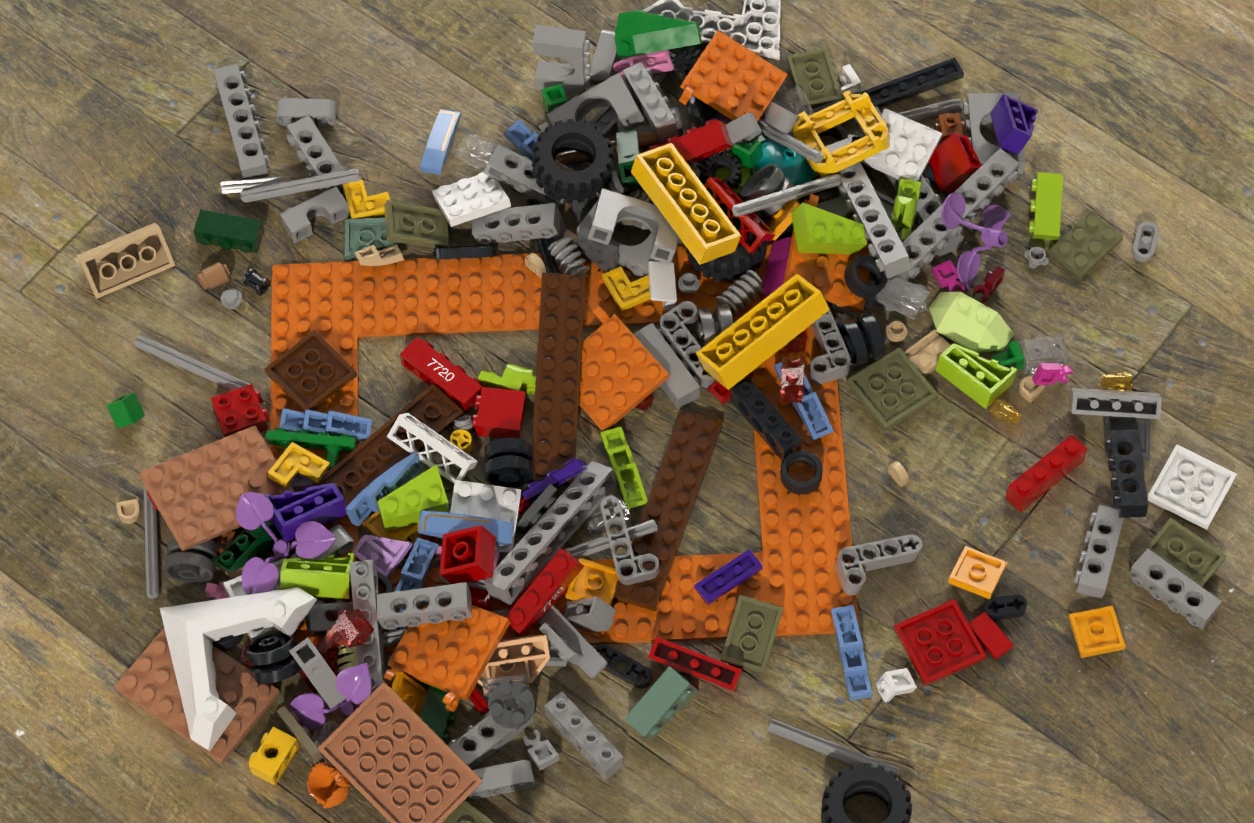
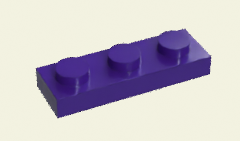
M573 458L564 464L565 467L559 471L553 470L546 474V479L543 481H535L527 486L528 490L522 493L525 500L533 502L549 484L556 488L588 469L585 461Z
M749 549L695 584L694 589L704 602L709 605L763 570V565Z

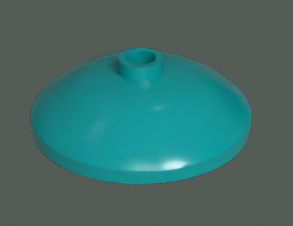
M769 140L762 144L763 156L755 165L756 172L762 167L774 163L783 172V178H788L794 186L813 180L816 172L811 168L804 156L775 140Z

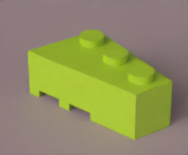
M1038 172L1036 177L1032 178L1031 191H1033V199L1030 201V212H1033V218L1029 220V233H1032V239L1058 241L1060 237L1063 174Z
M437 464L377 501L385 532L419 523L420 511L422 510L450 513L449 503Z

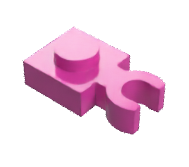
M951 260L931 269V273L941 289L948 287V292H954V289H958L962 293L965 292V286L959 282L957 269Z
M1040 363L1032 380L1035 385H1054L1056 380H1059L1061 383H1067L1069 380L1066 375L1073 374V371L1069 365L1060 366L1059 363Z

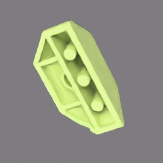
M940 292L929 307L936 331L974 352L1004 351L1014 336V332L998 312L962 292Z

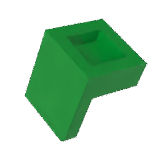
M562 84L542 89V104L546 114L568 102Z
M757 140L754 145L745 143L742 146L734 144L732 147L733 158H737L740 165L750 170L763 156L762 141Z
M1017 341L1010 342L1006 352L991 357V360L994 359L998 361L999 365L1009 369L1014 367L1021 370L1025 361Z
M135 392L120 396L106 405L117 428L134 424L145 416Z

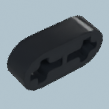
M1019 594L993 597L986 601L984 612L993 621L1021 617L1026 611L1027 601ZM1013 602H1017L1018 605H1021L1019 610H1016L1015 606H1013ZM991 605H995V608L998 609L997 613L990 609Z

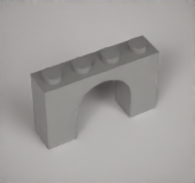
M536 25L532 42L533 54L558 57L569 63L560 64L538 61L535 74V89L542 90L562 84L564 92L567 94H583L585 89L590 87L591 76H589L590 52H588L590 40H586V31Z
M620 73L610 76L604 82L591 87L579 96L573 97L569 102L554 108L547 114L552 126H555V122L560 120L567 122V119H574V121L579 122V119L583 120L585 115L592 109L608 106L615 109L626 130L645 120Z
M1018 93L968 94L967 102H963V114L967 115L965 132H969L968 139L981 165L995 154L1000 147L986 141L981 135L980 130L985 125L993 123L990 112L1003 94L1019 101ZM1024 147L1018 156L1011 152L1007 153L1020 163L1018 168L1019 174H1023L1025 166Z
M602 188L588 239L608 245L616 223L623 220L638 221L648 227L653 235L654 241L650 258L670 264L676 251L679 236L656 205Z
M597 202L577 227V236L582 227L590 231ZM652 233L644 242L634 246H625L617 243L612 237L609 243L618 248L619 266L628 268L637 277L642 278L649 275V261H657L650 258L654 241Z

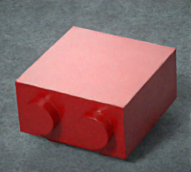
M955 132L935 149L928 162L937 181L938 189L951 194L982 166L968 137Z
M253 384L211 398L224 438L252 426H256L259 433L268 430L267 421H270L266 408H261L260 403H263L260 391L254 390Z
M482 387L481 395L476 397L478 414H474L472 424L473 427H476L477 436L521 439L526 407V392Z

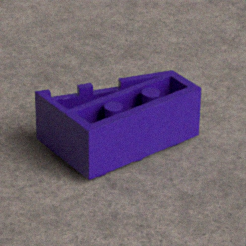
M1002 95L990 112L999 147L1002 150L1018 156L1032 136L1033 123L1036 120L1035 115L1038 113V109L1007 95Z
M334 483L307 487L305 491L292 493V490L284 491L285 494L263 495L273 505L274 515L271 520L285 542L296 538L295 532L302 523L315 521L324 525L346 515L344 498Z

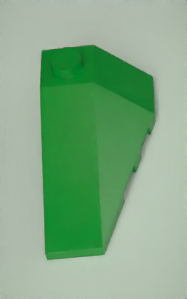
M641 10L619 13L614 36L618 58L638 56L702 43L697 22L663 17L660 14H649Z

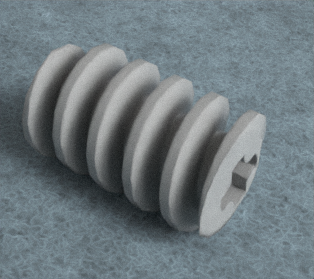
M573 237L562 238L548 247L549 250H552L551 256L556 257L555 263L559 264V270L564 272L563 274L588 276L586 272L590 267L588 265L582 267L586 260L584 258L578 260L582 253L580 251L574 252L577 244L570 245Z
M747 270L746 274L740 276V280H736L733 285L728 287L727 291H723L721 296L717 297V301L720 305L728 304L731 313L737 316L739 315L737 307L740 310H744L743 302L750 305L751 300L749 297L754 300L757 299L755 291L759 294L763 293L761 287L762 280L754 271Z

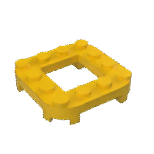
M851 91L843 93L845 99L810 116H807L805 111L798 115L799 120L792 128L794 137L823 153L824 158L819 164L806 158L811 168L816 173H819L821 177L837 173L890 147V134L886 122L882 120L867 93L862 95L852 94ZM855 117L866 136L830 153L827 147L825 148L818 134Z

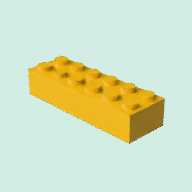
M672 143L636 155L631 173L699 265L735 252L741 237L740 233Z
M796 274L696 352V355L705 371L729 390L830 309L821 291Z

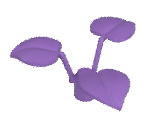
M952 193L945 199L942 206L941 217L943 224L949 229H955L959 222L982 231L981 240L985 243V246L973 248L971 252L964 251L958 260V277L965 288L969 290L980 267L981 257L977 252L986 249L991 250L992 246L1003 248L1006 245L1008 236L1006 231L1001 229L1011 214L1001 206L990 204L982 213V227L961 219L965 212V199L959 193Z
M243 493L240 496L236 509L238 523L247 530H255L262 525L275 541L273 544L275 556L267 558L265 562L258 557H254L243 567L242 584L246 594L270 592L278 584L280 577L278 568L269 562L278 561L283 558L289 559L294 554L295 549L299 557L305 559L315 558L326 552L336 541V536L322 524L308 521L302 523L295 532L296 541H293L292 544L285 542L284 539H278L265 523L274 515V508L271 502L258 493Z
M367 663L345 668L337 675V690L347 698L332 709H324V699L318 694L304 693L296 697L291 702L289 708L290 712L294 711L301 722L299 724L306 726L309 730L319 729L326 721L324 713H329L341 708L343 714L350 716L371 695L372 682Z

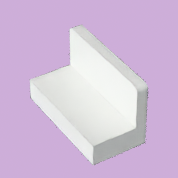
M649 261L650 299L652 301H662L663 310L670 311L677 301L674 263L667 264Z

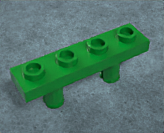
M275 428L274 431L267 430L266 436L269 445L282 446L281 455L291 442L302 448L326 450L325 460L330 463L328 470L338 464L339 452H352L358 445L356 439L348 434L331 436V434L326 432L309 434V432L304 430L287 432L285 429Z

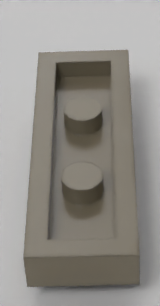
M285 706L278 709L277 713L282 724L292 737L297 739L299 746L313 764L316 765L324 762L322 753L317 749L320 744L318 741L313 743L311 733L306 726L301 727L299 725L301 722L295 712L292 711L290 713Z

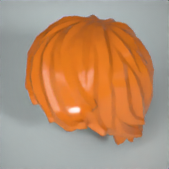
M322 762L312 766V771L309 772L308 782L306 783L308 785L307 789H309L308 792L317 800V804H323V808H330L343 803L349 795L350 781L332 764Z

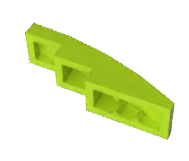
M622 426L600 432L626 509L631 510L646 505L648 500L636 463L626 442Z

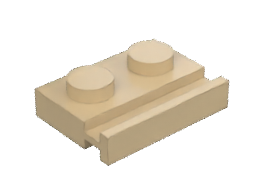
M934 329L904 353L920 373L926 377L936 369L940 355L951 345L942 336H939Z

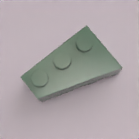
M669 666L624 719L640 734L650 740L661 732L662 727L699 690Z

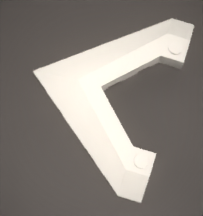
M659 0L643 10L649 14H660L663 17L697 22L702 42L709 43L719 30L757 55L780 59L781 0H744L742 15L734 14L733 16L723 15L721 12L705 10V12L695 11L690 7H684L679 0Z
M297 587L160 608L190 738L194 742L210 751L237 714L226 703L219 700V694L216 689L215 663L212 657V642L221 640L220 638L237 636L249 633L253 629L261 627L265 629L272 626L291 637L317 601L315 597Z

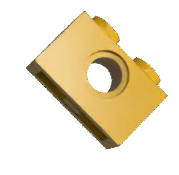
M272 727L269 733L266 732L264 734L259 750L253 752L248 763L251 773L276 786L299 749L297 739ZM271 752L278 753L274 758H267V755Z

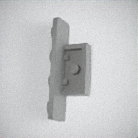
M553 605L540 620L539 624L541 627L539 630L544 635H547L548 644L552 647L554 645L559 650L557 654L565 662L577 663L590 678L594 679L607 666L608 662Z

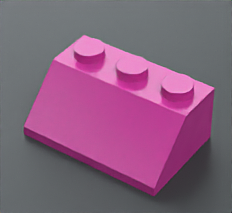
M792 236L773 242L762 285L763 293L760 294L762 299L768 297L784 284Z

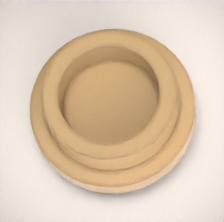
M893 321L888 324L885 333L889 340L900 342L906 338L907 328L902 322Z

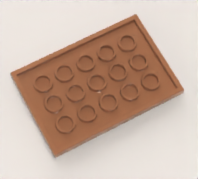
M256 426L141 471L139 474L182 551L241 527L236 519V509L240 496L243 493L254 492L261 495L270 494L275 496L285 494L284 491L292 490V493L294 492L290 484L286 488L268 478V472L277 461Z
M163 628L114 687L122 695L223 764L280 695V691L270 683H257L254 680L252 671L213 646L212 657L215 663L216 689L219 694V700L226 703L237 714L213 748L208 751L190 738L165 629Z
M385 682L317 748L390 823H443L483 782Z

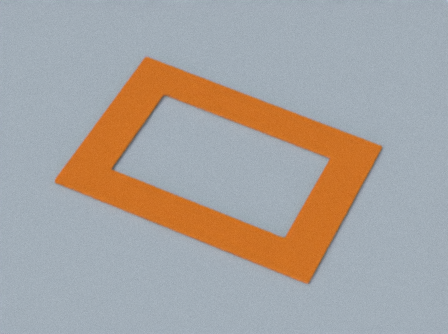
M767 243L766 256L763 259V263L760 268H755V273L762 280V285L773 243ZM686 246L676 247L671 261L674 263L677 301L673 308L682 302L690 301L696 305L697 309L709 307L715 320L716 306L720 305L717 297L721 296L723 291H727L728 287L733 285L738 279H733V282H727L726 280L718 282L714 281L713 277L709 279L704 277L702 271L700 273L693 268L694 264H690L688 254L686 253ZM530 253L460 259L413 258L382 266L360 265L358 261L277 264L272 267L271 363L315 330L357 372V377L313 411L328 414L330 410L358 416L359 338L535 330L539 328L542 277H538L525 266V258ZM535 253L543 261L541 253ZM585 261L582 264V267L587 265L590 267L586 272L588 276L585 279L583 327H600L603 325L593 313L598 306L604 310L609 318L615 314L624 325L660 324L661 317L669 311L663 310L662 301H652L649 299L621 312L602 280V274L606 272H603L591 261ZM556 264L559 274H563L564 272L559 270V264ZM622 267L630 282L640 279L631 270ZM685 273H692L699 279L700 286L695 293L686 294L679 289V278ZM755 291L757 299L754 300L749 297L751 300L750 305L743 302L744 310H740L737 307L739 315L735 316L731 313L733 321L740 319L764 300L760 298L758 292ZM826 301L831 311V303ZM684 312L682 315L689 317L692 313ZM811 326L807 327L752 371L755 376L751 381L802 438L801 450L814 453L820 459L823 467L821 483L814 492L806 495H797L788 491L781 482L780 470L782 461L753 428L762 551L753 554L763 565V570L707 605L694 589V585L743 553L676 556L656 611L613 599L611 607L616 612L610 630L592 632L575 627L591 645L654 642L656 636L667 641L726 639L739 595L783 607L775 636L835 634L831 609L851 605L854 606L859 626L857 594L848 595L843 591L835 569V562L840 551L843 548L852 546L838 381L833 380L824 384H815L810 379L811 361L823 355ZM792 357H795L802 374L806 375L813 392H816L834 432L814 441L793 407L774 369V365ZM816 369V371L818 372L824 371L822 369ZM271 379L270 430L274 431L275 428H279L283 408L298 412L303 411ZM270 445V451L276 461L281 457L282 446ZM304 448L325 460L326 450ZM339 452L338 463L351 452ZM806 463L793 464L788 470L790 478L797 482L810 481L815 475L813 467ZM346 515L334 526L341 525L353 539L355 544L347 552L352 553L359 542V526L353 525L348 515ZM273 549L269 553V558L275 556ZM345 553V554H344L343 556H341L340 558H345V557H347V553ZM354 555V562L359 561V558ZM613 559L590 560L615 568ZM843 559L845 563L851 564L849 560ZM431 567L424 588L448 585L440 580V567ZM395 569L389 578L393 591H395L401 579L402 569ZM536 577L531 581V583H530L524 590H527V589L529 588V586L534 582V580L536 579ZM849 579L852 583L856 584L854 579ZM378 583L379 594L385 593L384 587ZM563 594L561 598L559 597L553 604L562 614L567 602L574 601L565 598L566 594ZM349 596V599H342L347 600V602H352L351 596ZM327 597L316 598L317 601H324L325 604L336 601V599ZM492 598L487 611L491 612L506 608L511 610L516 601L509 605ZM325 614L327 620L335 621V617L332 614ZM306 620L302 621L293 633L297 645L306 638H309L322 657H332L329 642L330 636L307 637ZM538 623L529 635H544L539 630L541 625ZM509 625L502 639L524 635L519 634ZM398 628L393 629V630L382 629V633L390 632V631H395V630H400V629H398ZM398 644L385 646L384 654H393Z

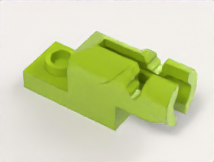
M900 179L890 220L896 232L902 230L900 238L902 242L911 234L922 186L921 182Z
M508 364L502 377L494 372L482 370L478 376L482 387L525 391L526 394H535L536 376H534V370Z

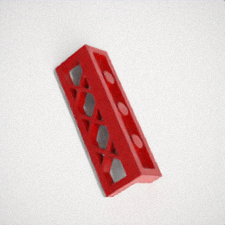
M710 177L704 187L707 191L711 189L714 192V200L718 205L725 204L727 206V217L733 224V218L741 220V230H737L739 233H742L739 243L749 253L753 254L763 241H771L776 234L754 212L740 217L733 215L732 207L743 203V201L721 178ZM747 232H753L757 236L752 245L747 242Z

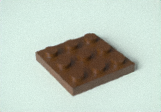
M315 330L264 368L265 373L304 413L306 409L312 411L357 377V372Z

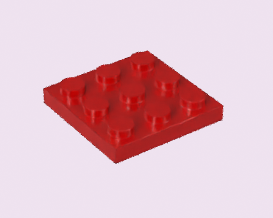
M955 599L894 625L893 629L924 686L986 660L983 648Z

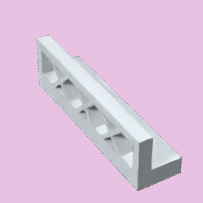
M409 413L400 414L387 435L390 440L409 453H416L419 459L429 467L436 465L433 462L431 452H439L443 460L442 464L437 465L439 474L452 483H455V480L462 481L467 471L474 469L478 462ZM400 426L406 429L408 439L401 440L395 435ZM413 440H422L426 451H417ZM455 463L462 468L457 478L450 473V464Z

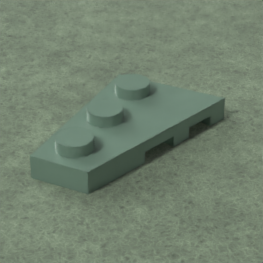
M385 218L345 219V261L355 258L354 252L374 245L377 250L399 243L387 241Z

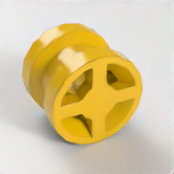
M456 430L451 434L450 442L469 455L473 446L470 433L466 430Z

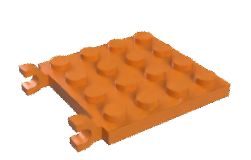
M718 30L680 87L684 89V92L679 102L686 105L691 96L694 95L731 120L751 112L758 122L788 74Z
M811 194L809 200L805 199L803 203L816 207L819 197ZM793 228L784 283L798 274L821 291L826 301L860 314L864 310L865 298L858 297L849 290L845 283L844 273L847 266L860 255L871 256L868 249L869 242L867 241V245L855 255L798 253ZM857 267L856 272L859 279L868 285L870 271Z
M598 306L593 313L603 325L582 342L579 406L603 432L615 425L664 383L670 375L615 314L609 318L604 310Z
M472 605L471 618H465L461 621H442L438 624L425 623L416 627L408 626L386 664L389 670L386 671L383 679L387 681L386 684L389 687H392L396 672H403L408 677L449 692L445 695L442 702L447 704V710L455 712L461 698L468 700L510 625V621L508 618Z

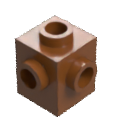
M959 113L938 115V121L934 123V130L942 133L940 144L954 132L962 135L965 133V123L960 120Z

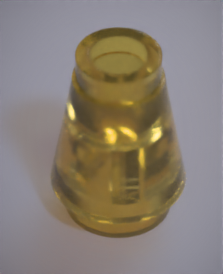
M1126 370L1101 374V387L1119 391L1132 390L1133 373H1129Z
M996 398L988 412L993 415L992 418L1016 426L1023 415L1003 398L1002 400Z

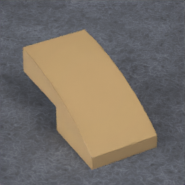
M397 244L377 251L376 247L372 245L354 252L360 265L382 266L404 260Z

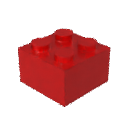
M482 525L443 534L440 575L451 584L470 583L493 577L496 537Z

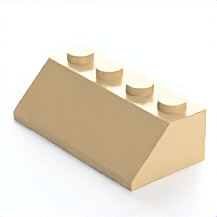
M156 223L77 255L83 273L96 299L176 266L162 231Z

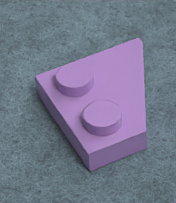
M364 534L352 553L361 561L372 559L377 566V572L384 574L389 579L413 544Z

